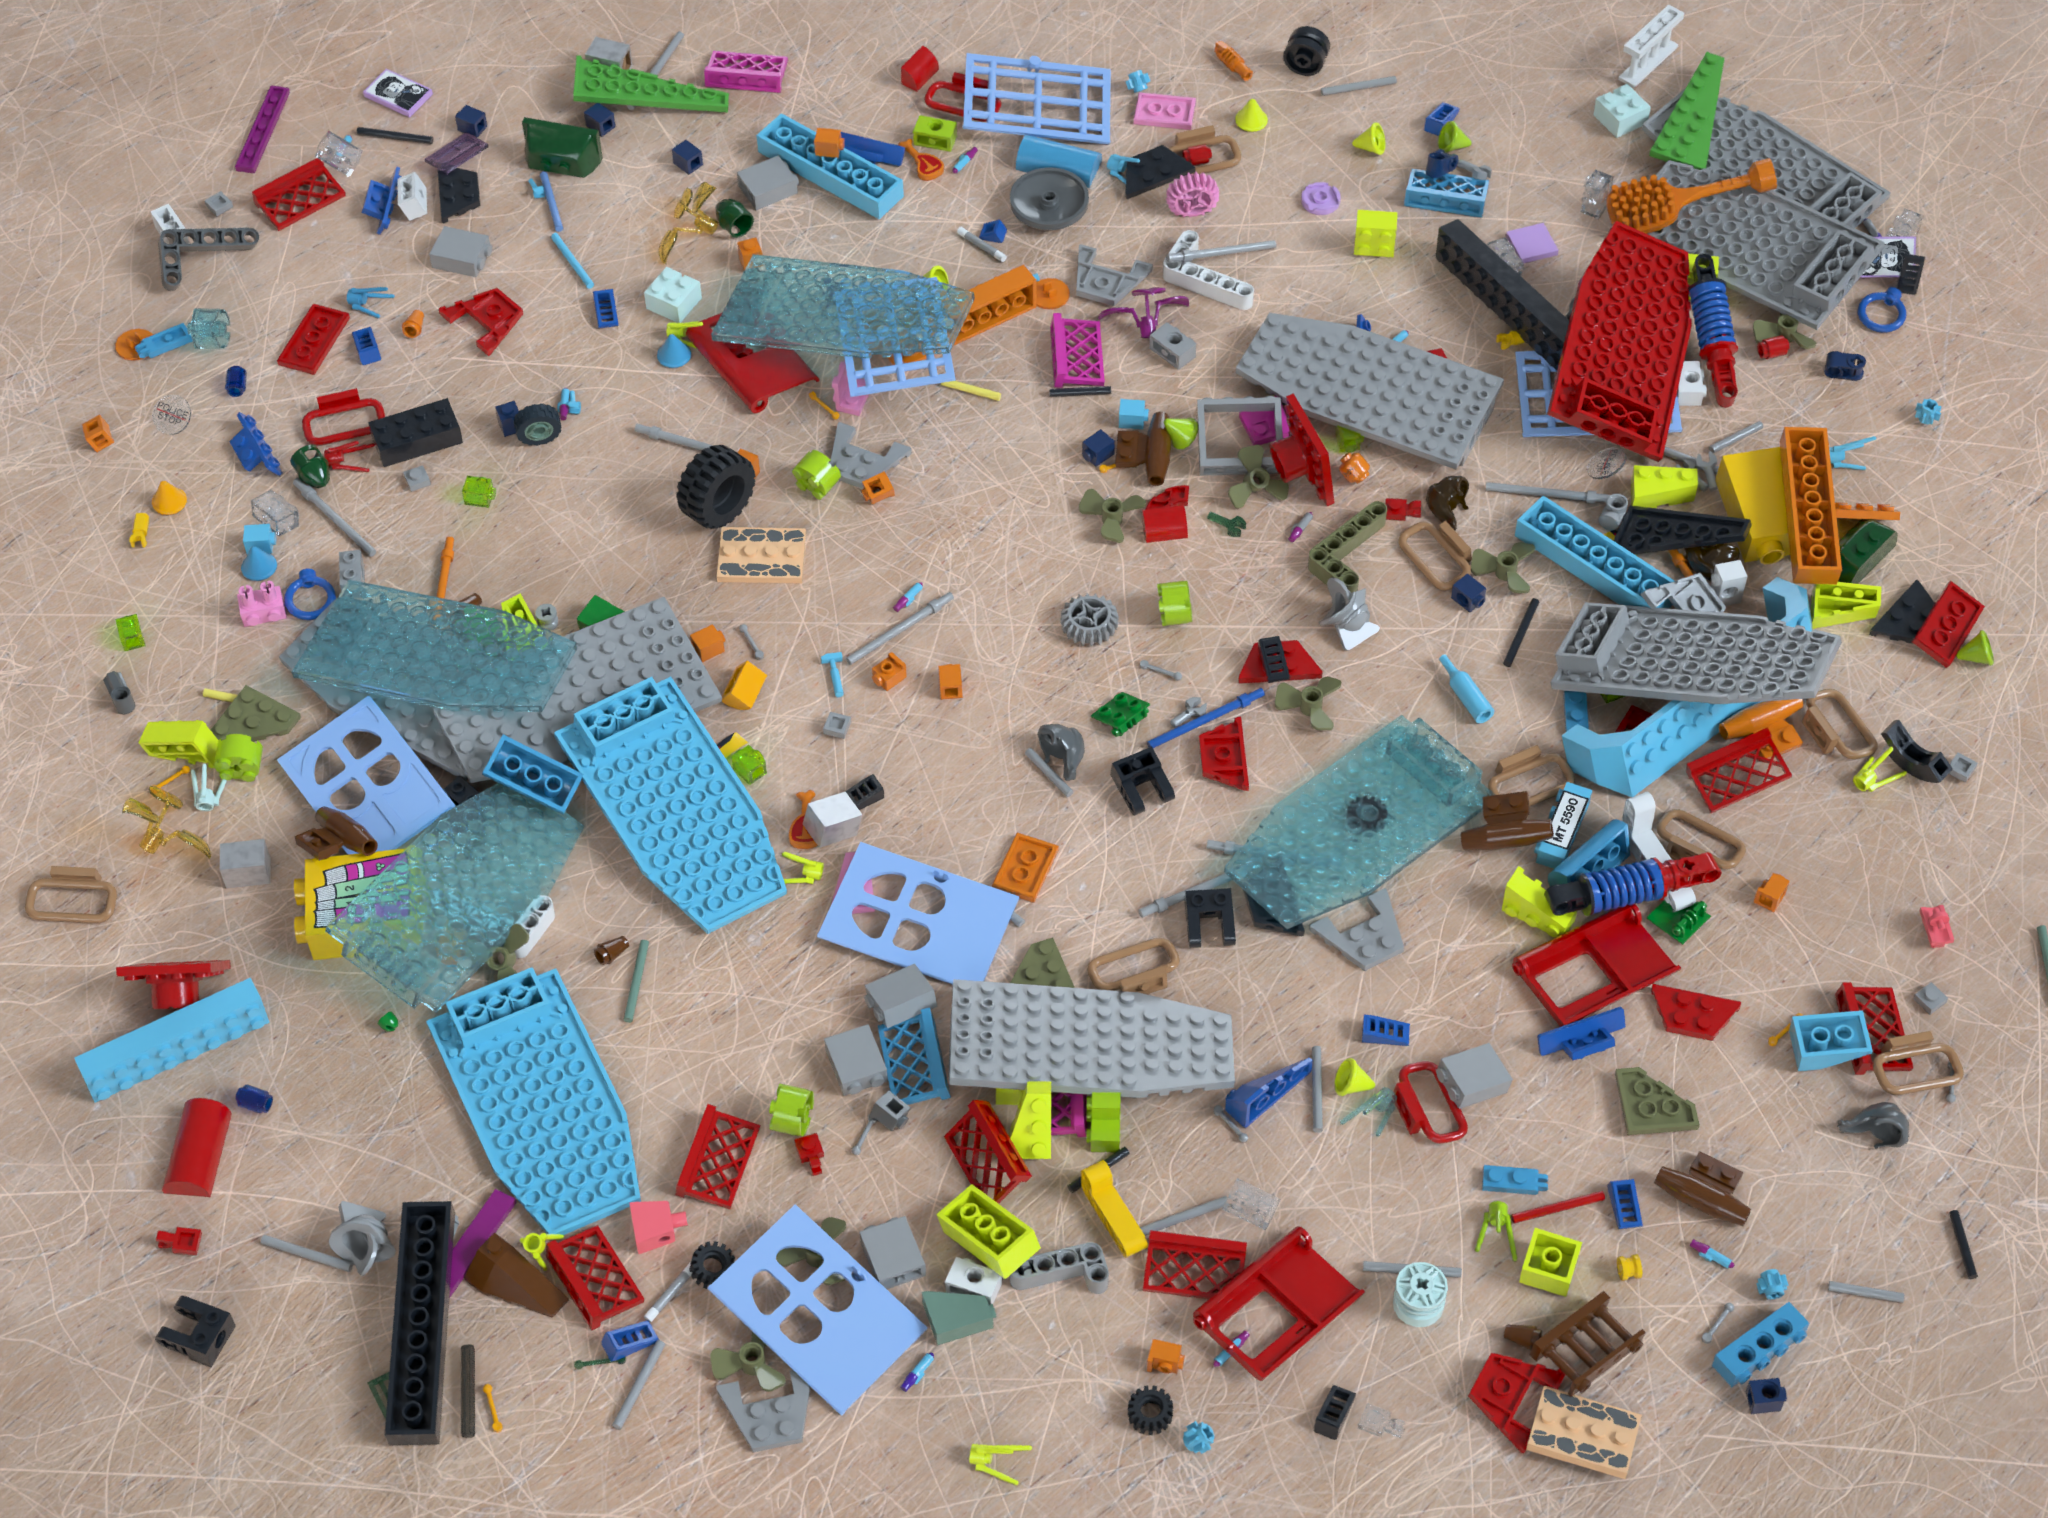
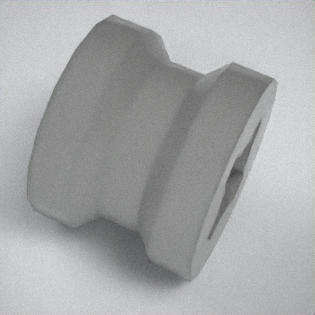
M543 604L536 609L537 625L541 630L551 631L558 626L557 610L553 605Z

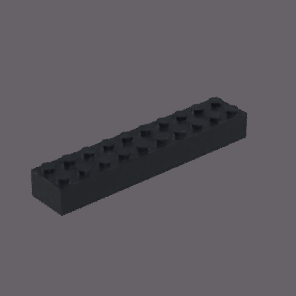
M1459 219L1439 227L1436 259L1438 262L1442 263L1451 274H1454L1463 285L1468 287L1512 331H1516L1524 342L1528 343L1551 367L1558 370L1569 320Z
M451 1201L402 1202L385 1437L389 1446L440 1445L455 1211Z

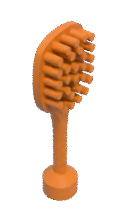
M1767 158L1753 162L1745 175L1688 188L1673 187L1667 183L1665 177L1657 180L1656 175H1651L1650 180L1643 176L1639 182L1636 179H1632L1631 184L1623 181L1619 188L1617 185H1612L1611 192L1607 196V212L1612 225L1615 221H1619L1646 234L1655 232L1674 223L1682 207L1699 199L1750 186L1759 193L1777 189L1775 169L1771 159Z

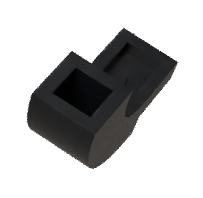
M1894 720L1881 733L1888 746L1893 747V751L1889 754L1890 758L1913 777L1930 783H1940L1953 770L1942 752H1931L1920 747L1909 735L1900 720Z

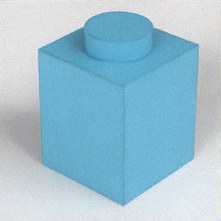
M1120 399L1119 428L1143 430L1144 421H1148L1149 409H1145V400Z
M270 524L244 525L243 544L246 553L248 554L251 547L256 546L272 554L273 545H276L277 539L276 533L272 532Z

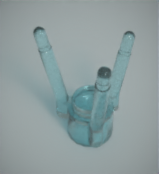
M1383 1087L1377 1094H1374L1368 1101L1342 1119L1340 1124H1345L1362 1111L1364 1115H1367L1374 1108L1379 1112L1386 1111L1376 1132V1136L1379 1137L1391 1113L1396 1109L1393 1105L1397 1100L1395 1093L1389 1088Z

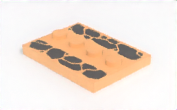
M722 527L717 582L802 584L806 528Z
M1544 1386L1526 1450L1626 1479L1642 1415L1574 1395L1570 1397L1567 1392Z

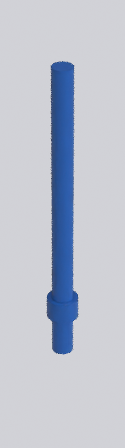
M1259 688L1249 694L1239 695L1236 700L1147 741V745L1153 748L1162 745L1235 709L1251 705L1252 701L1265 696L1262 688Z

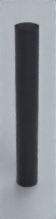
M1111 386L1049 389L1050 397L1111 394Z
M1124 1146L1104 1161L1110 1168L1128 1156L1130 1152ZM1081 1176L1067 1185L1071 1193L1082 1187Z
M1952 1210L1949 1212L1967 1276L1968 1279H1975L1978 1277L1960 1214L1958 1210Z

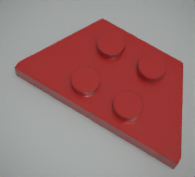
M1298 640L1281 641L1290 675V680L1284 681L1322 678V670ZM1258 642L1254 643L1239 674V684L1268 682L1259 655ZM1282 669L1271 671V673L1282 672Z
M1240 716L1234 718V722L1226 726L1221 724L1215 727L1214 730L1199 735L1202 776L1244 791H1249L1242 719Z
M1652 984L1651 994L1655 996L1657 1010L1663 1018L1662 1023L1666 1032L1710 1041L1716 1038L1719 1031L1728 1024L1735 1012L1740 1010L1742 1003L1740 1001Z

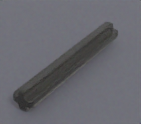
M472 1344L461 1346V1434L463 1438L475 1436V1349Z

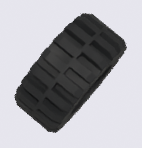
M713 445L710 448L701 450V453L696 454L693 457L694 459L686 465L687 468L685 472H682L680 476L681 481L677 485L678 492H676L678 506L685 515L705 528L717 529L733 522L735 517L742 513V509L749 503V497H752V489L755 486L754 477L756 476L753 465L748 459L725 445Z

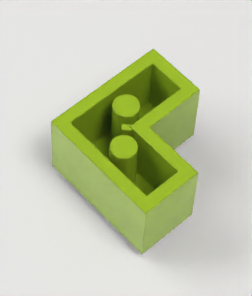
M1092 1092V1096H1087V1122H1091V1129L1086 1130V1143H1091V1152L1115 1153L1120 1150L1121 1092Z

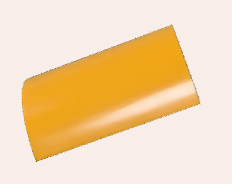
M749 661L743 662L735 668L722 695V702L729 707L739 710L751 709L767 674Z

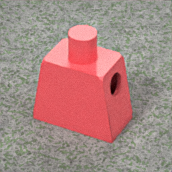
M668 1201L630 1202L638 1254L676 1241L674 1228L688 1226L686 1212L671 1214Z

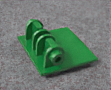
M1121 692L1107 704L1101 706L1091 715V718L1112 726L1111 732L1115 737L1122 736L1128 729L1133 728V725H1137L1138 722L1147 717V713H1149L1147 707L1150 706V703Z
M1664 900L1646 919L1683 945L1711 918V915L1706 912L1707 904L1704 901H1697L1692 906L1673 912L1672 910L1674 909L1671 904Z

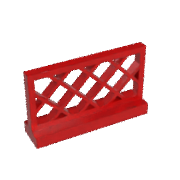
M320 156L252 191L254 204L257 208H261L278 231L346 196V192L326 169L324 161ZM323 174L327 177L326 182L316 181V178ZM304 184L311 185L309 191L299 190V187ZM314 186L324 187L323 193L313 192ZM328 188L338 191L334 195L326 194ZM287 193L294 194L292 200L283 199L282 196ZM297 195L308 196L306 202L296 201ZM311 197L321 198V201L317 204L309 203ZM270 202L277 203L275 209L267 208L265 205ZM280 203L291 205L289 211L279 210ZM294 206L304 207V211L300 213L293 212ZM277 214L287 216V220L279 223L276 220Z
M1768 727L1687 763L1686 773L1689 779L1693 780L1711 814L1792 778V773L1774 744ZM1769 746L1773 752L1771 759L1758 756L1760 749ZM1746 756L1754 759L1751 768L1738 765L1740 758ZM1756 760L1769 764L1766 773L1754 770ZM1729 766L1734 768L1731 778L1718 774L1720 767ZM1771 766L1781 767L1784 774L1778 777L1770 775ZM1736 769L1749 773L1746 782L1733 778ZM1708 775L1714 778L1711 786L1701 784L1698 777ZM1751 775L1764 777L1763 783L1758 786L1750 784ZM1716 778L1729 782L1726 791L1713 788ZM1731 783L1743 786V792L1738 795L1729 793ZM1711 792L1723 795L1722 802L1713 806L1709 799Z
M1843 982L1835 993L1839 1012L1863 1010V1013L1874 1020L1870 1025L1866 1023L1868 1032L1879 1040L1875 1045L1871 1043L1872 1050L1876 1055L1882 1053L1878 1046L1881 1042L1883 1044L1887 1042L1886 1036L1889 1033L1896 1037L1905 1036L1892 987H1853L1852 982ZM1855 994L1864 996L1868 999V1002L1863 1005L1856 999ZM1877 995H1887L1889 1003L1885 1005L1875 997ZM1871 1002L1882 1010L1879 1015L1867 1008ZM1884 1012L1893 1018L1894 1023L1892 1025L1881 1018ZM1876 1022L1887 1030L1884 1035L1872 1027ZM1871 1054L1851 1060L1855 1075H1864L1866 1071H1874ZM1911 1057L1904 1058V1063H1898L1894 1060L1882 1064L1884 1071H1911L1914 1068Z
M972 1100L968 1105L969 1111L947 1132L944 1138L970 1184L986 1195L988 1194V1187L995 1188L993 1200L999 1204L1020 1182H1027L1032 1175L989 1101ZM973 1117L976 1120L975 1131L969 1130L970 1120ZM959 1131L962 1132L961 1146H958L953 1138ZM969 1133L975 1134L973 1148L967 1147ZM981 1135H984L987 1139L986 1149H980ZM967 1150H973L971 1164H968L966 1161ZM979 1152H986L984 1166H978ZM992 1153L998 1158L997 1168H991ZM977 1169H984L982 1183H979L977 1180ZM990 1170L997 1171L995 1185H989ZM1003 1172L1010 1179V1182L1005 1187L1002 1186Z
M707 1104L678 1180L675 1195L682 1198L687 1195L731 1209L761 1125L716 1111V1106ZM720 1119L728 1122L731 1128L719 1132L716 1123ZM747 1128L753 1130V1134L751 1137L742 1140L738 1130ZM734 1133L738 1142L727 1146L723 1137ZM719 1139L723 1149L712 1153L709 1143ZM741 1146L745 1156L735 1160L730 1151ZM726 1153L731 1162L720 1167L715 1157ZM711 1159L716 1169L705 1173L701 1163ZM734 1167L738 1174L737 1177L727 1180L723 1171ZM719 1173L723 1183L712 1187L708 1177ZM704 1180L708 1187L707 1190L702 1192L692 1189L694 1183ZM726 1187L730 1193L728 1201L718 1198L715 1191Z
M598 1225L557 1243L556 1240L546 1243L547 1260L591 1330L599 1328L602 1321L644 1303L645 1298ZM595 1234L600 1241L598 1246L585 1243L586 1238ZM573 1246L579 1248L577 1255L573 1256L566 1254L564 1248ZM582 1249L596 1252L594 1259L581 1258ZM599 1253L610 1256V1265L596 1262ZM577 1263L591 1266L588 1275L577 1272ZM594 1267L607 1270L605 1279L591 1276ZM610 1272L621 1274L623 1277L622 1282L618 1283L608 1280ZM589 1281L602 1285L600 1293L589 1291L587 1288ZM609 1286L619 1289L617 1297L604 1295L605 1287ZM622 1290L632 1292L635 1298L630 1301L620 1299ZM600 1301L614 1303L613 1308L602 1312L599 1307Z
M1150 1230L1143 1291L1210 1299L1216 1294L1214 1293L1215 1291H1219L1223 1285L1234 1279L1235 1276L1244 1270L1247 1242ZM1153 1250L1164 1251L1168 1258L1158 1265L1152 1258ZM1181 1253L1188 1254L1193 1260L1183 1268L1175 1260ZM1205 1256L1212 1257L1217 1263L1208 1271L1199 1262ZM1230 1259L1239 1260V1269L1232 1274L1223 1265ZM1172 1261L1179 1271L1168 1278L1161 1268ZM1196 1264L1203 1274L1192 1281L1185 1271ZM1220 1267L1228 1277L1217 1285L1210 1274ZM1157 1271L1165 1279V1282L1159 1286L1149 1285V1277ZM1181 1274L1190 1283L1184 1289H1178L1172 1283ZM1207 1277L1214 1287L1208 1292H1202L1196 1284Z

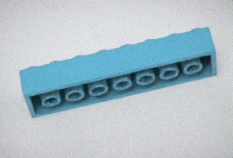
M782 113L756 135L759 153L768 158L779 155L783 162H787L791 171L877 219H881L904 197L902 179L846 148L840 150L839 158L815 156L814 140L816 132Z
M1542 496L1517 520L1515 537L1524 543L1534 545L1535 550L1619 605L1650 608L1641 596V593L1648 589L1675 582L1545 496ZM1667 598L1656 608L1669 609L1673 604Z
M248 978L74 1057L94 1102L109 1098L119 1091L127 1090L143 1080L151 1079L156 1074L165 1070L173 1069L178 1064L194 1059L206 1051L216 1049L230 1040L238 1039L243 1034L254 1029H260L270 1022L262 999L251 978Z

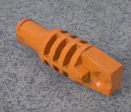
M1223 41L1216 42L1214 52L1220 61L1232 72L1238 73L1244 81L1250 80L1253 76V71L1245 65L1244 59Z

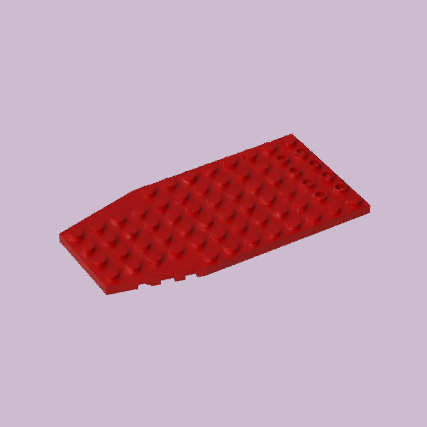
M1619 221L1614 222L1579 280L1547 415L1656 462L1662 460L1692 327V319L1689 316L1691 302H1689L1688 287L1690 285L1688 284L1689 254L1687 251Z

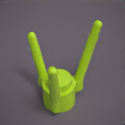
M1501 1201L1491 1202L1489 1204V1212L1484 1213V1221L1475 1251H1480L1489 1222L1491 1225L1496 1226L1497 1233H1500L1501 1226L1506 1224L1512 1259L1517 1261L1508 1205Z

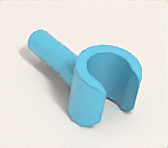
M530 178L528 182L533 189L534 198L545 197L543 186H537L534 180Z
M570 391V401H568L569 413L580 414L581 402L575 401V392Z

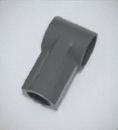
M112 671L107 673L103 681L116 711L120 714L131 713L136 705L121 672Z

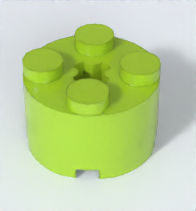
M817 450L809 451L792 470L793 475L797 479V487L802 491L808 489L818 500H821L841 478V473L836 465L832 467L829 464L830 459Z
M1188 581L1157 584L1158 596H1162L1158 600L1160 613L1164 612V614H1161L1162 626L1193 622Z
M242 734L226 735L224 740L220 738L214 763L216 771L220 773L219 777L223 780L242 779L246 782L254 781L260 770L263 751L262 744L258 740L256 744L251 741L252 737Z
M780 1083L777 1089V1099L771 1101L769 1113L773 1114L769 1129L790 1135L804 1136L811 1120L808 1116L809 1111L813 1110L814 1092Z

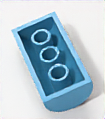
M1025 135L1018 150L1016 170L1027 173L1039 168H1060L1074 173L1082 179L1087 188H1090L1102 163V154Z
M502 735L482 775L562 815L566 812L582 780V775H584L506 735Z
M1617 819L1607 823L1548 874L1549 886L1574 882L1575 876L1578 873L1598 872L1602 869L1607 870L1608 868L1619 866L1630 856L1628 824Z

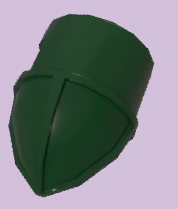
M723 199L716 204L718 223L732 237H742L750 231L754 223V217L742 203L734 199ZM737 226L740 232L732 233L731 228Z
M315 445L304 446L292 455L290 463L300 480L315 488L325 487L329 483L330 469L328 460L323 457ZM316 450L315 456L309 460L305 452Z

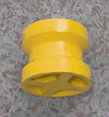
M1638 1254L1631 1255L1630 1258H1625L1624 1256L1617 1257V1270L1621 1281L1628 1280L1629 1277H1634L1635 1279L1642 1278V1264Z

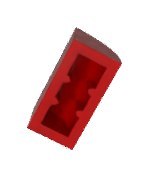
M922 45L901 67V84L916 92L939 70V64L935 55L927 47Z
M1184 505L1142 510V526L1146 543L1188 538Z

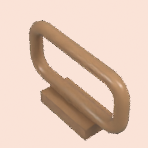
M1213 125L1176 133L1175 145L1168 148L1174 153L1186 150L1187 147L1202 144L1209 146L1218 143H1228L1234 155L1233 159L1196 167L1195 170L1198 174L1236 166L1241 160V151L1236 140L1228 135L1215 136Z
M1446 521L1439 525V530L1432 523L1419 522L1406 529L1400 535L1398 542L1401 550L1437 589L1443 591L1451 590L1453 584L1467 573L1471 574V567L1468 563L1472 560L1471 548ZM1421 530H1427L1462 568V573L1449 582H1442L1407 544V539Z
M1824 689L1818 691L1815 698L1806 699L1808 710L1802 723L1824 754L1832 753L1836 747L1844 757L1855 760L1871 756L1876 752L1878 743L1875 737L1841 692L1835 689ZM1827 697L1834 698L1862 734L1869 747L1857 751L1848 749L1819 710L1815 701Z
M1535 745L1499 760L1495 769L1497 775L1488 782V792L1490 796L1500 795L1496 788L1497 784L1548 762L1557 763L1564 773L1566 781L1529 797V807L1557 796L1559 789L1564 790L1567 782L1574 784L1575 776L1569 764L1561 755L1548 753L1540 756L1542 751L1538 745Z
M1680 809L1667 811L1656 826L1659 836L1669 842L1666 852L1673 860L1707 852L1666 831V826L1673 818H1679L1736 847L1737 851L1730 860H1723L1713 855L1721 869L1735 868L1746 853L1745 845L1740 839Z
M51 866L50 875L52 878H42L34 881L27 891L25 911L32 919L42 921L103 923L113 915L117 900L115 887L109 882L101 881L102 877L96 868ZM42 887L105 890L108 893L106 908L101 914L36 911L34 904L37 891Z
M1158 937L1096 957L1088 964L1087 972L1093 985L1098 990L1116 991L1120 989L1123 992L1150 994L1168 988L1167 973L1174 971L1179 966L1180 958L1174 945L1169 940ZM1155 947H1163L1171 959L1168 964L1111 983H1104L1096 970L1101 965Z
M1931 1031L1889 1038L1880 1049L1882 1053L1875 1057L1872 1065L1880 1086L1884 1091L1892 1095H1904L1955 1085L1963 1079V1066L1952 1047L1944 1043L1931 1044L1934 1040ZM1942 1052L1947 1055L1954 1070L1952 1076L1894 1086L1888 1081L1882 1064L1888 1061Z

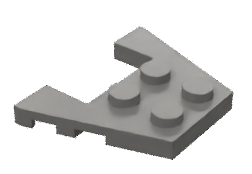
M1080 244L1076 296L1115 306L1152 272L1153 264L1136 260L1129 274L1092 264L1097 255V249Z
M839 422L830 465L838 467L841 473L839 481L864 489L862 481L884 471L886 472L891 467L895 468L902 458H907L912 452L911 447L897 442L893 443L886 456L853 446L849 443L856 434V428Z
M1701 573L1648 589L1641 593V596L1651 609L1656 608L1667 598L1679 610L1723 613L1726 609V606Z
M1386 888L1368 896L1367 902L1378 916L1341 934L1328 916L1310 924L1309 930L1314 935L1318 934L1329 946H1334L1340 950L1344 957L1363 971L1402 953L1404 945Z
M790 1370L794 1394L742 1404L738 1381L716 1386L718 1395L722 1398L728 1412L732 1415L753 1453L803 1442L810 1386L794 1370Z

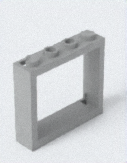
M1247 396L1244 398L1224 397L1223 399H1212L1206 397L1197 399L1200 476L1246 475L1248 473L1239 458H1206L1204 413L1274 411L1276 441L1283 439L1280 397L1266 396L1264 398H1254ZM1263 457L1261 468L1265 469L1269 474H1278L1272 457Z

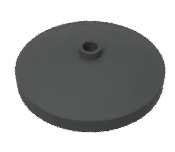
M1039 168L1027 172L1016 180L1010 191V206L1017 219L1032 228L1041 230H1058L1075 224L1084 216L1089 205V192L1082 179L1074 173L1060 168Z

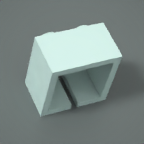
M1625 84L1613 90V94L1608 92L1597 97L1593 115L1618 138L1642 127L1643 123L1649 119L1651 107L1628 84Z
M668 267L661 272L644 292L646 309L677 323H681L702 299L700 281L686 275L682 277V273Z

